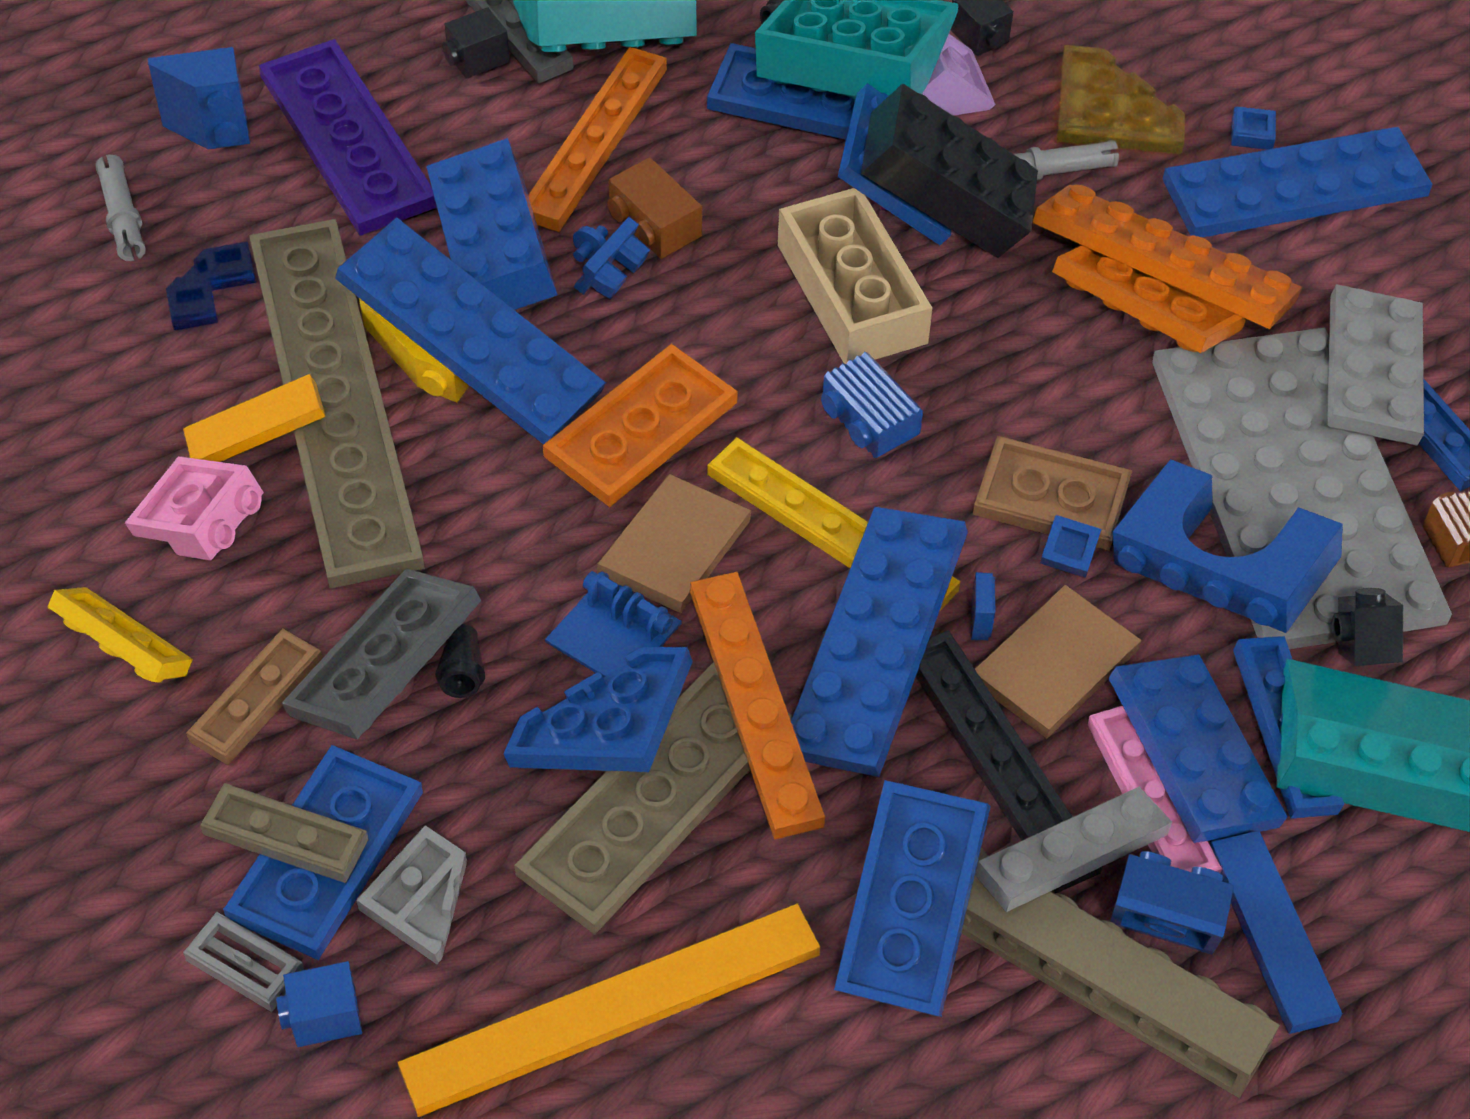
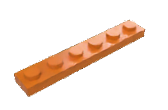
M633 47L627 49L529 193L528 197L537 225L557 232L561 231L667 71L666 57Z
M738 572L690 582V594L774 840L824 828V812Z

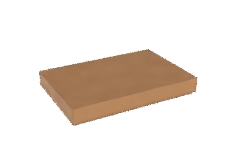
M997 436L974 504L973 515L1048 535L1055 515L1100 528L1101 532L1096 547L1110 551L1113 541V530L1118 524L1132 470Z
M669 474L598 562L597 573L604 571L613 582L621 586L627 585L632 588V591L639 592L644 597L682 613L692 599L690 582L709 577L750 522L751 510Z
M1064 585L977 666L975 670L995 700L1047 739L1109 679L1116 666H1123L1139 650L1141 639L1067 585Z

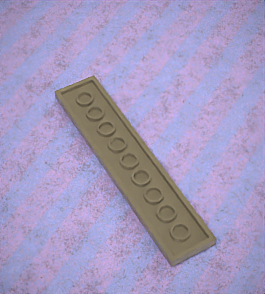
M336 219L249 235L283 385L310 374L317 384L326 416L294 430V435L329 588L332 589L401 574L405 569L414 571L425 569L357 299L354 293L335 279L337 268L346 261Z

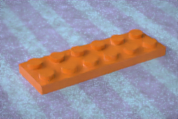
M1069 184L1037 207L1032 221L1036 225L1268 329L1297 302L1302 290L1301 286L1292 283L1291 278L1284 273L1260 269L1251 265V261L1243 255L1237 253L1226 254L1213 248L1212 244L1202 237L1183 235L1172 230L1173 227L1168 222L1140 216L1134 213V209L1131 206L1122 202L1106 201L1095 196L1096 193L1092 189L1083 185Z

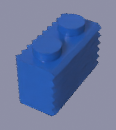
M864 351L861 356L857 355L854 360L850 359L846 364L842 363L839 368L835 367L832 372L827 371L824 375L821 402L825 411L831 418L839 417L840 422L844 423L845 427L848 428L854 443L860 448L866 447L867 451L872 453L873 458H878L921 433L923 410L868 352Z

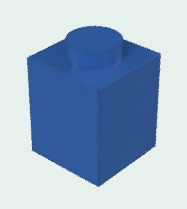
M349 961L283 974L286 995L276 997L278 1015L282 1030L292 1028L297 1047L362 1034L355 984Z

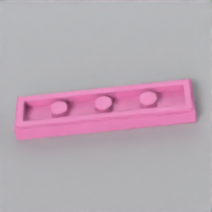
M1120 706L1090 715L1087 725L1122 794L1140 786L1172 821L1167 836L1148 844L1151 852L1171 859L1170 866L1191 872L1192 867H1203L1221 873L1222 867L1208 841L1193 843L1124 707Z

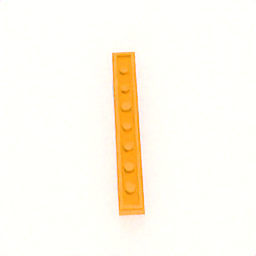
M797 903L398 1062L399 1071L418 1117H421L820 956V945Z

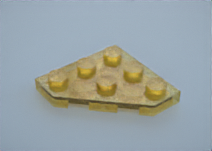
M1064 45L1056 142L1086 145L1114 140L1118 148L1182 154L1185 134V113L1174 104L1167 106L1155 97L1156 89L1136 73L1131 72L1127 74L1115 64L1116 57L1106 49Z

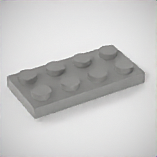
M1335 285L1330 296L1327 426L1418 446L1424 435L1423 303L1363 289Z

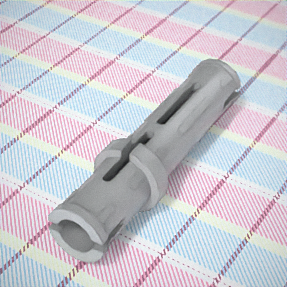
M1114 140L1048 150L1031 147L1026 150V153L1014 154L1020 159L1026 160L1038 170L1037 180H1041L1043 175L1116 167L1119 161V153L1110 154L1111 150L1118 149Z
M109 154L106 155L109 168H106L103 157L99 158L95 165L108 210L106 224L109 232L114 235L118 256L125 261H135L132 247H135L138 259L146 251L140 233L142 220L138 210L133 207L124 173L123 161L120 157Z

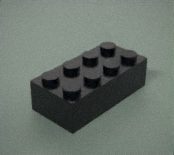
M903 83L871 112L861 174L997 258L1031 232L1038 170L1031 166L1029 162L1015 156L998 145L992 138L984 136L964 123L959 117L948 113L931 102L925 95L917 93Z

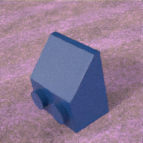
M233 47L148 58L149 70L163 127L208 150L250 144L246 109Z
M1142 851L1140 857L1129 854L1110 922L1128 930L1212 955L1225 933L1234 885L1222 882L1223 875L1211 869L1192 867L1191 872L1172 867L1170 866L1171 859L1157 853Z

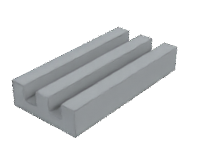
M218 912L213 915L183 952L187 962L270 1012L277 1006L276 997H279L281 993L286 995L283 974L304 970L303 963ZM217 931L281 968V972L278 975L253 961L247 955L233 949L213 936ZM202 949L210 950L269 987L267 989L205 953Z

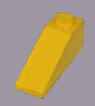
M359 298L363 326L416 386L424 389L430 395L441 396L458 403L469 385Z

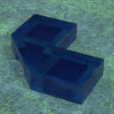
M248 241L204 249L193 260V267L182 278L176 277L166 288L174 331L218 323L213 291L256 283Z

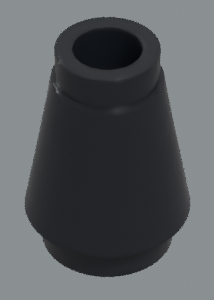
M461 624L446 640L435 673L441 690L454 698H467L474 695L485 680L478 633L475 628L466 624Z

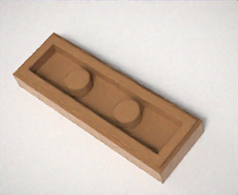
M282 628L186 732L189 742L224 764L229 765L283 706L281 703L323 659L321 650Z

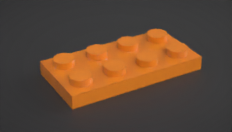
M1083 245L1058 256L1052 271L1066 279V283L1070 287L1080 291H1088L1102 299L1103 304L1108 308L1128 313L1139 319V323L1143 327L1152 331H1160L1176 340L1181 348L1188 351L1202 353L1243 330L1246 318Z
M671 343L543 445V455L548 461L610 508L737 404L738 391Z

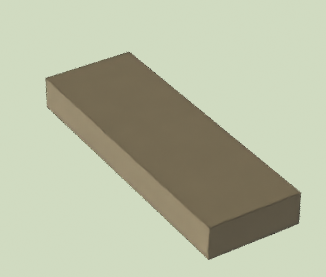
M226 783L223 784L200 825L205 836L343 883L347 882L368 842L366 830Z

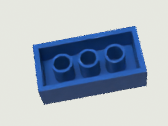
M508 138L426 166L450 258L455 264L514 310L558 295L523 175Z

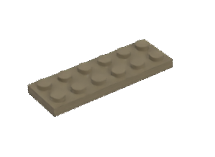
M714 662L678 698L650 771H606L514 865L515 875L594 935L750 770Z

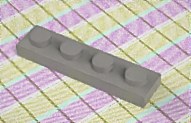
M1139 786L979 860L975 876L1000 906L1008 912L1167 836L1172 821Z

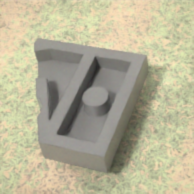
M425 825L356 900L359 911L432 962L438 964L443 957L467 865L466 852Z

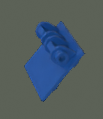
M591 571L583 582V588L588 590V593L547 636L545 642L593 672H600L605 677L626 665L625 656L640 647H662L682 624V621L669 614L668 609L665 607H657L645 600L643 594L639 592L633 593L631 587L627 585L621 586L613 582L604 571L599 573Z

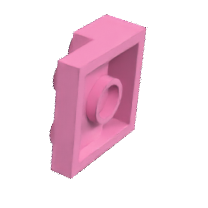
M178 456L126 520L125 524L133 536L168 542L176 555L211 561L221 549H226L232 545L235 539V529L248 514L252 515L259 510L262 501L261 496L264 492L249 468L245 465Z

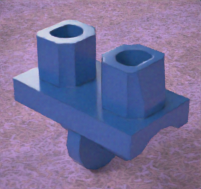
M628 217L607 241L605 237L608 235V230L601 225L596 229L589 226H581L573 234V242L577 248L573 253L574 258L579 262H583L586 258L589 259L583 267L584 274L574 285L576 290L584 295L593 287L596 291L611 299L619 291L627 278V275L616 268L613 262L617 260L631 272L637 271L650 252V249L634 236L639 226L637 222Z

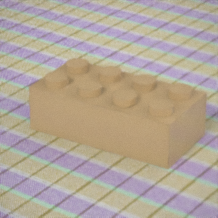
M852 188L779 209L778 247L844 364L850 359L854 360L857 355L861 356L864 351L868 352L876 360L928 344L932 306L864 194Z

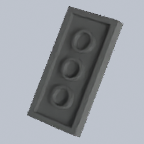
M405 569L281 704L292 718L358 740L481 602L477 591L473 586Z

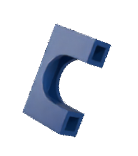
M1170 459L1113 530L1114 564L1123 567L1131 573H1138L1163 583L1173 590H1180L1208 601L1215 607L1225 608L1250 618L1260 625L1270 626L1287 633L1342 556L1343 524L1298 507L1277 537L1264 549L1240 557H1224L1207 553L1196 547L1189 538L1212 509V475Z

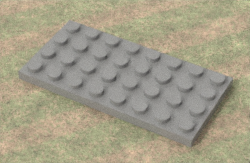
M1325 327L1222 341L1202 353L1188 351L1181 347L1156 350L1154 352L1152 364L1192 468L1212 475L1213 504L1210 515L1226 557L1246 556L1267 547L1277 537L1298 507L1343 524L1342 556L1288 632L1284 633L1270 626L1260 625L1251 619L1258 638L1285 636L1289 649L1337 642L1333 635L1332 618L1334 613H1338V597L1355 596V591L1361 588L1384 589L1389 596L1403 604V632L1448 624L1452 615L1451 610L1374 437L1327 426L1329 335Z

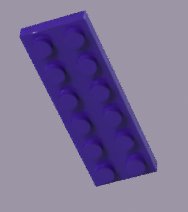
M335 39L259 65L260 76L359 236L387 226L396 217L402 221L437 208L432 186Z

